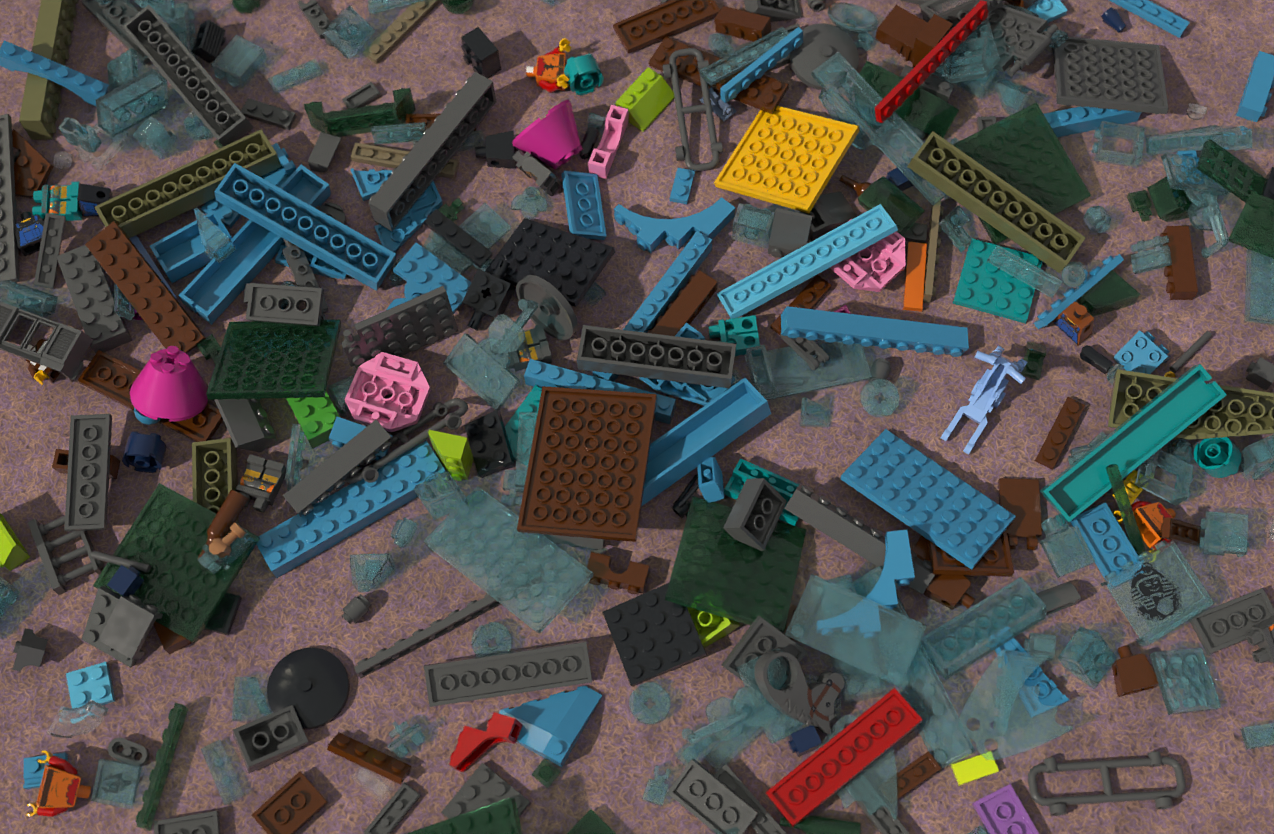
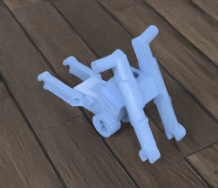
M999 345L989 355L977 351L976 359L994 366L992 370L987 369L982 378L977 381L968 400L970 401L969 405L960 407L941 436L942 440L947 441L963 415L980 424L963 450L968 455L988 423L987 413H991L994 407L998 408L1006 395L1003 392L1009 380L1005 379L1006 375L1009 374L1020 384L1026 379L1019 372L1024 370L1028 362L1023 359L1018 362H1012L1001 356L1005 349Z

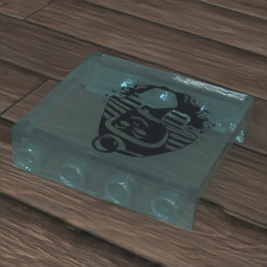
M1163 540L1154 545L1155 550L1151 552L1147 550L1137 556L1139 560L1134 563L1132 561L1125 563L1121 566L1123 570L1118 573L1115 571L1109 573L1104 577L1106 580L1100 583L1101 586H1107L1138 634L1139 638L1136 640L1140 646L1150 645L1214 604L1174 540L1169 542Z

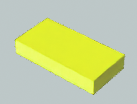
M991 751L951 765L959 786L999 772Z

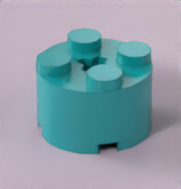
M592 54L570 57L567 60L564 75L569 78L567 82L572 92L574 91L577 95H585L594 92L596 86L600 87L602 85L604 77Z
M1228 437L1203 439L1194 448L1195 461L1210 476L1224 478L1238 472L1242 459L1241 451Z

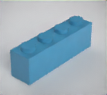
M1262 51L1258 52L1253 61L1236 116L1257 122L1260 116L1264 117L1267 110L1265 103L1269 102L1272 95L1269 91L1274 87V55Z

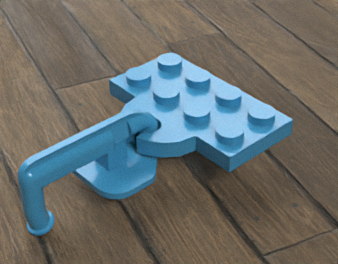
M416 242L393 269L395 274L407 282L404 290L405 298L394 299L386 310L444 286L454 314L461 306L472 282Z

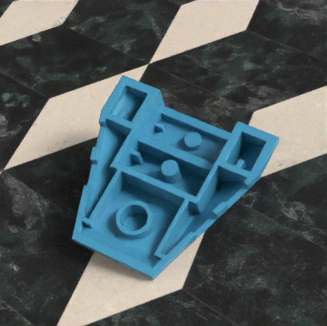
M687 323L675 335L676 337L705 340L702 333ZM733 375L731 385L735 382V378ZM639 377L640 380L654 390L703 406L729 389Z

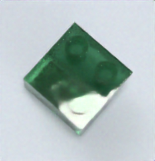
M1165 177L1147 187L1159 219L1172 222L1196 216L1194 212L1195 206L1187 195L1189 191L1184 184Z

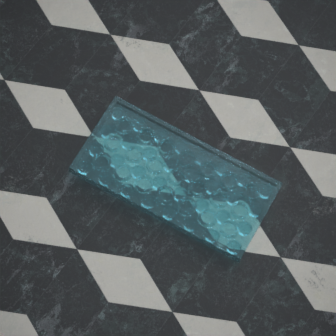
M477 486L424 540V543L540 634L594 576L593 572L544 535L518 532L519 517Z

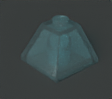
M1004 78L998 79L994 84L1002 107L1007 110L1006 113L1012 116L1021 115L1033 91Z
M391 554L350 555L352 584L360 592H369L370 589H376L396 570V564Z

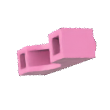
M611 105L605 120L600 144L597 149H593L588 162L589 173L597 174L598 177L604 179L607 178L629 122L628 109Z

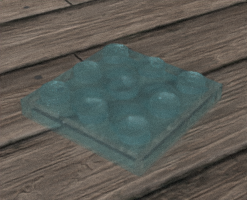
M1202 648L1159 651L1149 654L1168 715L1211 711L1221 708Z

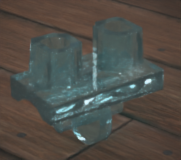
M396 721L392 724L395 729L389 735L392 738L398 734L400 736L389 743L387 747L391 752L394 751L398 757L403 758L410 752L404 745L405 741L411 738L416 747L425 741L421 732L422 728L416 723L403 732L409 726L405 721L401 725H398Z

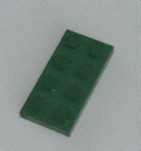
M1211 139L1207 140L1204 143L1197 169L1252 208L1256 207L1259 204L1266 178Z

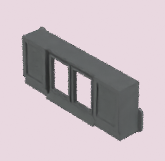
M0 301V350L56 370L67 378L75 380L84 366L81 360L93 339L81 330ZM22 317L33 321V324L21 345L18 346L7 342ZM41 324L54 330L39 354L28 350L27 347Z

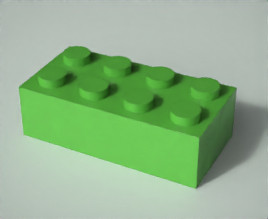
M309 362L277 378L276 380L312 449L329 441V435L337 416H340L312 363Z

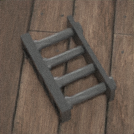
M65 516L45 525L33 519L28 522L52 590L58 595L67 592L64 585L68 581L92 570L100 576L104 575L102 570L104 567L103 561L91 558L94 547L87 531H72L55 540L47 541L46 535L48 531L64 525ZM80 536L82 537L85 546L58 558L53 557L52 551H54V548ZM88 553L91 563L64 575L59 573L58 568L61 567L60 565Z

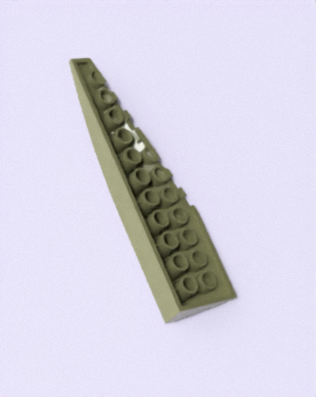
M1117 369L1112 388L1108 427L1118 428L1178 378ZM1219 385L1227 395L1174 438L1194 440L1274 434V393Z

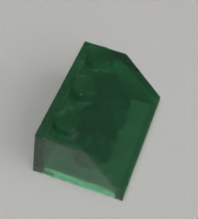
M884 176L870 184L858 198L859 204L867 211L881 204L896 224L897 232L902 236L925 212L923 208Z

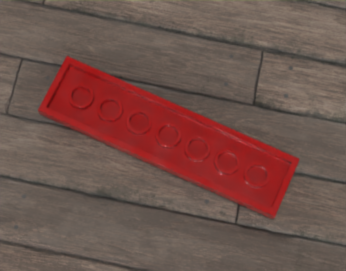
M894 688L766 791V795L791 826L794 827L918 726L923 719Z

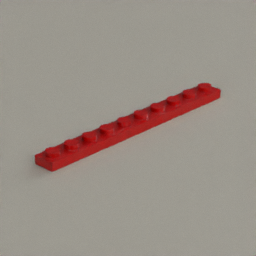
M981 0L875 107L877 122L883 123L934 73L938 66L987 19L989 12L986 1Z

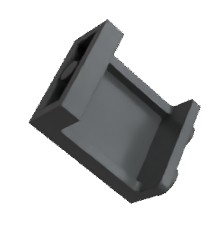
M135 595L121 596L98 641L131 660L141 659L144 654L141 647L155 620L161 619L163 615L157 612V607L141 603V599Z

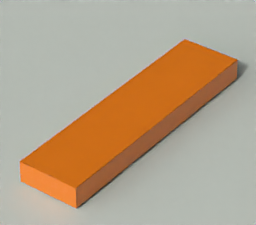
M908 242L903 310L922 312L927 243Z

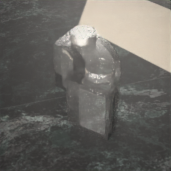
M91 699L79 708L61 706L46 733L59 738L86 735L102 723L109 708Z

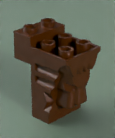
M895 5L877 28L875 39L882 44H888L892 50L905 57L906 61L912 62L913 67H915L951 31L953 23L936 14L926 22Z

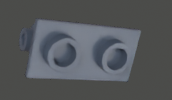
M709 88L713 113L722 121H726L737 110L731 104L723 102L721 96L714 92L712 88Z

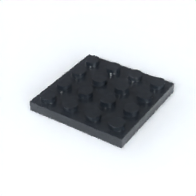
M673 580L603 611L632 687L707 655L677 580Z

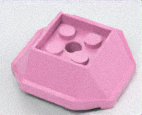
M896 231L835 264L830 269L854 289L880 292L905 269V238Z
M381 352L375 358L366 361L358 367L345 397V402L355 422L370 425L373 421L377 420L386 431L394 432L418 423L431 389L418 362ZM392 394V397L388 399L385 398L386 395Z

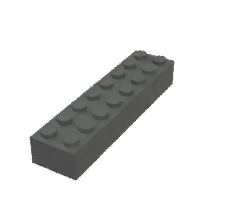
M583 325L577 364L580 370L730 388L736 344Z

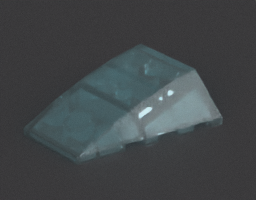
M988 18L938 66L934 73H932L933 75L949 83L980 79L989 75L999 62L1000 57Z

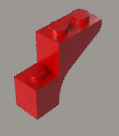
M494 712L492 718L487 723L486 732L464 726L463 731L459 734L456 749L451 754L449 765L457 771L465 772L493 745L501 742L516 744L523 724L516 718Z

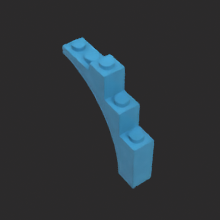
M721 197L712 206L699 213L676 219H656L639 215L618 204L614 208V217L620 225L624 224L633 235H637V245L640 249L652 253L664 239L670 246L680 249L696 231L713 239L735 217V207Z
M907 530L889 531L886 533L884 566L873 590L861 603L848 612L834 618L817 621V633L832 635L834 631L842 630V633H851L858 629L859 637L864 636V639H873L877 637L876 635L880 634L881 626L878 610H881V612L893 611V608H896L898 605L895 583H898V586H906L913 582L915 578Z

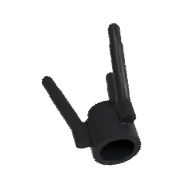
M697 474L691 479L671 507L680 518L684 516L689 518L693 513L710 504L705 501L690 510L692 505L688 500L699 488V484L697 483L689 493L688 491L698 478Z

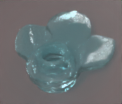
M530 186L524 190L523 194L515 196L511 203V209L521 210L523 217L531 220L538 211L545 212L547 210V201L541 197L540 191L537 188Z

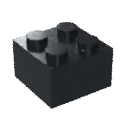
M479 27L461 37V48L464 52L463 59L467 65L471 64L474 72L490 78L501 71L498 49Z

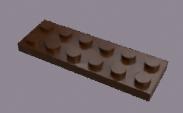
M670 0L613 24V29L629 54L663 40L665 36L670 37L715 18L720 9L714 0Z

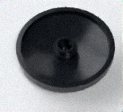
M303 648L293 651L282 658L271 672L267 685L269 705L273 712L293 705L303 730L322 727L335 719L347 702L350 691L348 673L341 661L326 650Z

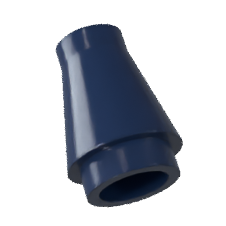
M1110 7L1102 14L1103 22L1118 33L1126 28V24L1116 9Z

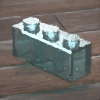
M10 280L0 281L1 302L42 317L55 313L57 296Z

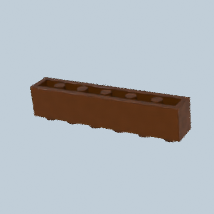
M700 270L696 275L693 274L686 288H682L679 291L675 302H671L668 305L667 312L664 316L661 315L657 319L656 326L647 333L675 336L686 323L690 325L717 291L718 281Z

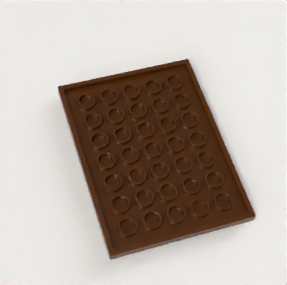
M542 386L517 531L636 542L657 394Z

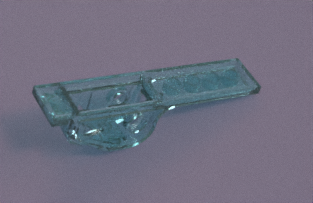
M839 52L812 71L811 76L823 87L819 99L833 120L859 127L860 131L852 142L853 146L860 150H865L870 145L877 146L933 206L947 195L907 167L924 142L895 111L883 123L876 121L875 107L883 99ZM841 94L848 97L850 104L841 96Z

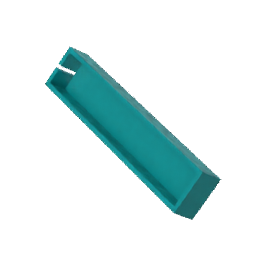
M1201 364L1194 365L1042 488L1040 492L1064 521L1070 522L1227 394L1216 381L1206 384L1204 381H1208L1212 377Z

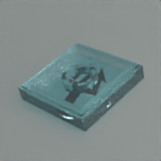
M103 758L99 759L91 801L132 809L135 803L142 766Z

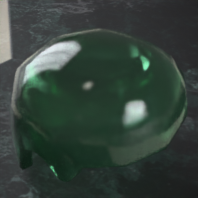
M232 0V4L237 12L242 14L253 13L255 7H260V0Z

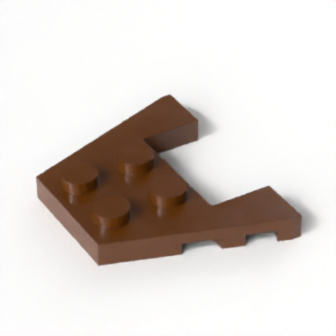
M13 129V148L21 151L14 163L15 196L33 198V191L42 190L53 166L20 133Z

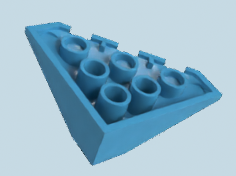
M584 685L577 687V690L567 693L564 691L550 695V698L522 703V706L512 709H502L499 714L516 718L523 724L516 743L562 768L603 695Z

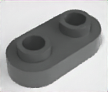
M115 738L108 746V753L111 757L134 767H142L149 760V751L145 747L124 738ZM123 746L124 750L118 753V748ZM141 753L142 758L136 760V756Z

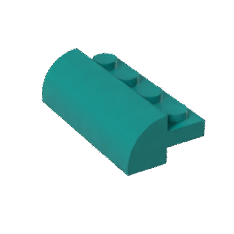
M740 458L730 480L724 488V495L737 500L747 479L764 478L787 501V505L799 484ZM783 509L779 519L795 526L799 517Z

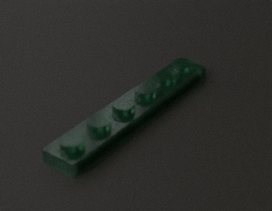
M175 703L174 708L169 712V724L162 734L163 743L161 749H158L156 753L157 762L149 776L150 784L148 790L143 794L144 803L142 810L138 812L136 817V827L142 830L151 831L188 712V708L183 704Z

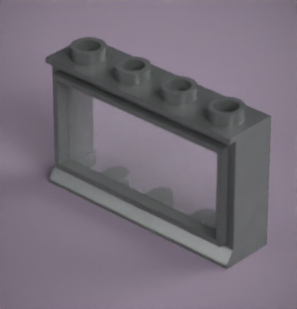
M931 0L921 4L920 9L923 20L926 22L936 14L953 23L952 28H954L981 0ZM983 0L987 2L988 12L1004 6L1003 0Z

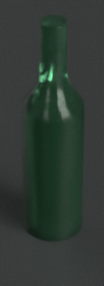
M810 815L792 828L800 829L806 834H860L861 822ZM780 817L779 826L792 827L785 817Z

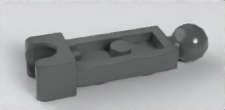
M298 0L297 4L300 11L311 24L319 38H325V42L329 46L338 44L339 38L334 33L336 32L335 27L323 12L317 0H310L309 3H303L301 0Z

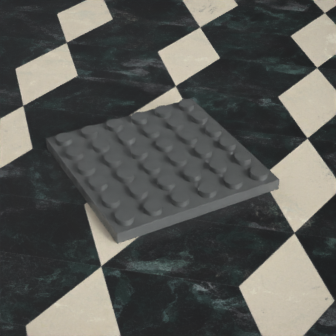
M1053 35L1052 47L1057 104L1167 114L1169 108L1159 45Z

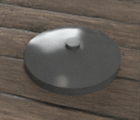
M813 24L802 29L803 43L800 47L795 48L789 53L790 65L795 75L804 84L817 90H835L847 84L854 76L859 63L858 49L853 39L839 27L830 24Z
M527 275L517 283L516 293L522 308L536 325H543L544 331L547 334L560 340H567L577 332L578 322L571 305L552 284L535 275Z

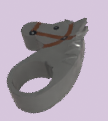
M768 651L761 655L755 664L754 676L759 690L765 699L786 716L800 723L816 726L822 733L831 734L829 722L835 717L834 703L844 687L843 677L837 672L824 671L819 675L816 683L812 682L807 685L800 664L793 655L780 651ZM777 657L783 658L788 666L787 679L783 684L784 686L780 689L773 688L767 678L768 666Z

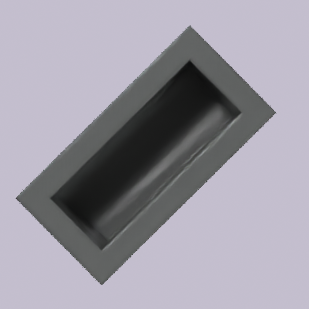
M323 132L320 133L308 159L310 170L320 173L328 170L341 142L340 137Z
M1065 582L1030 595L1040 618L1076 605L1081 600L1077 589L1070 582Z

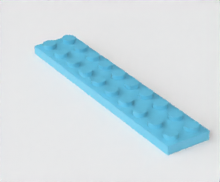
M879 204L716 294L731 319L738 318L898 231V228L882 205Z

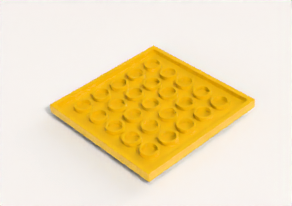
M777 106L773 114L760 110L714 181L715 187L810 213L859 133V127Z

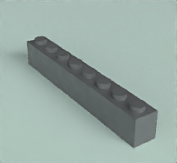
M799 484L784 509L883 570L886 549L885 537L882 535V532L876 528L871 529L865 525L862 519L850 516L844 508L834 506L828 498L818 496L813 493L814 491L810 487ZM911 550L915 578L908 586L923 594L935 574L932 573L931 562L921 560Z

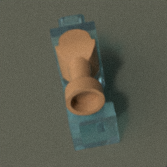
M236 522L230 526L232 531L224 538H215L209 546L205 544L202 547L205 553L198 561L213 574L221 567L227 570L231 566L229 563L235 561L256 541Z

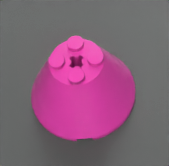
M567 99L548 111L545 118L542 120L538 118L513 140V146L525 153L528 151L534 158L553 167L554 170L572 159L571 156L576 155L583 149L580 144L570 100Z
M169 346L167 349L151 354L149 361L131 386L130 399L137 411L151 419L165 418L169 419V422L182 421L192 418L204 410L208 404L209 389L190 357L185 352L179 350L178 347Z

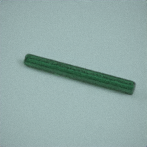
M1111 464L1106 467V471L1130 543L1138 556H1142L1146 550L1118 465Z

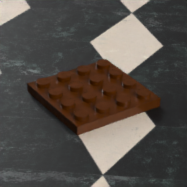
M1006 530L972 570L928 540L933 574L1012 577L1014 574Z

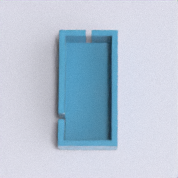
M214 210L150 245V248L171 283H174L208 264L232 237Z

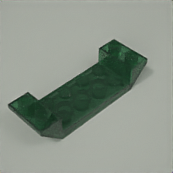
M866 61L849 93L877 106L903 78ZM918 87L892 115L925 132L927 135H930L933 131L944 138L959 109Z
M411 88L393 90V103L368 105L361 108H349L328 113L325 112L322 101L304 104L311 126L319 132L337 137L401 128L406 122V114H413L416 111Z

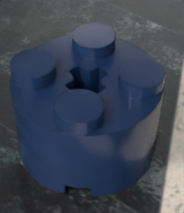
M131 432L126 442L122 462L127 467L129 465L134 466L135 471L154 473L158 468L159 470L162 468L167 446L161 440L159 434L151 433L147 435Z

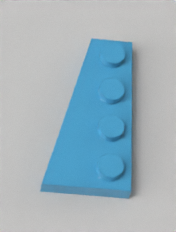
M1012 635L993 642L992 646L1031 718L1069 701L1067 696L1060 692L1057 685L1044 674L1042 668L1035 664L1029 657V654Z

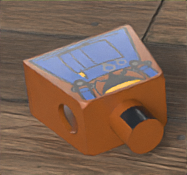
M1074 301L1052 322L1079 346L1092 334L1095 319L1087 312L1085 306Z

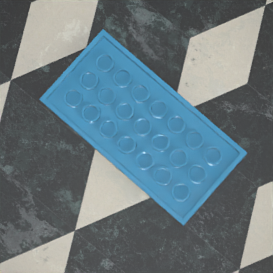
M887 429L846 469L840 478L971 570L1016 517Z

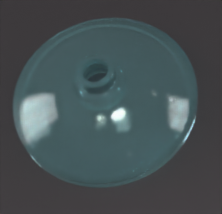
M835 3L830 5L827 11L829 19L848 34L868 33L875 30L878 25V19L873 13L857 5Z

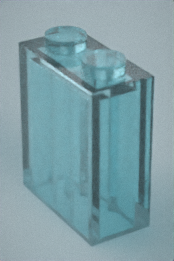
M235 35L211 65L216 77L219 79L224 78L232 86H238L243 89L268 58L264 49Z

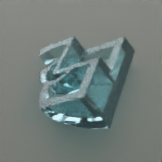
M235 677L232 721H254L272 713L266 703L264 694L259 688L260 685L256 677Z

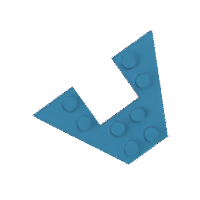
M354 168L350 169L363 201L370 199L373 194H376L381 184L387 181L393 171H375L374 169L356 171ZM432 181L393 231L380 224L374 226L383 247L395 253L424 224V221L431 213L443 205L434 181Z

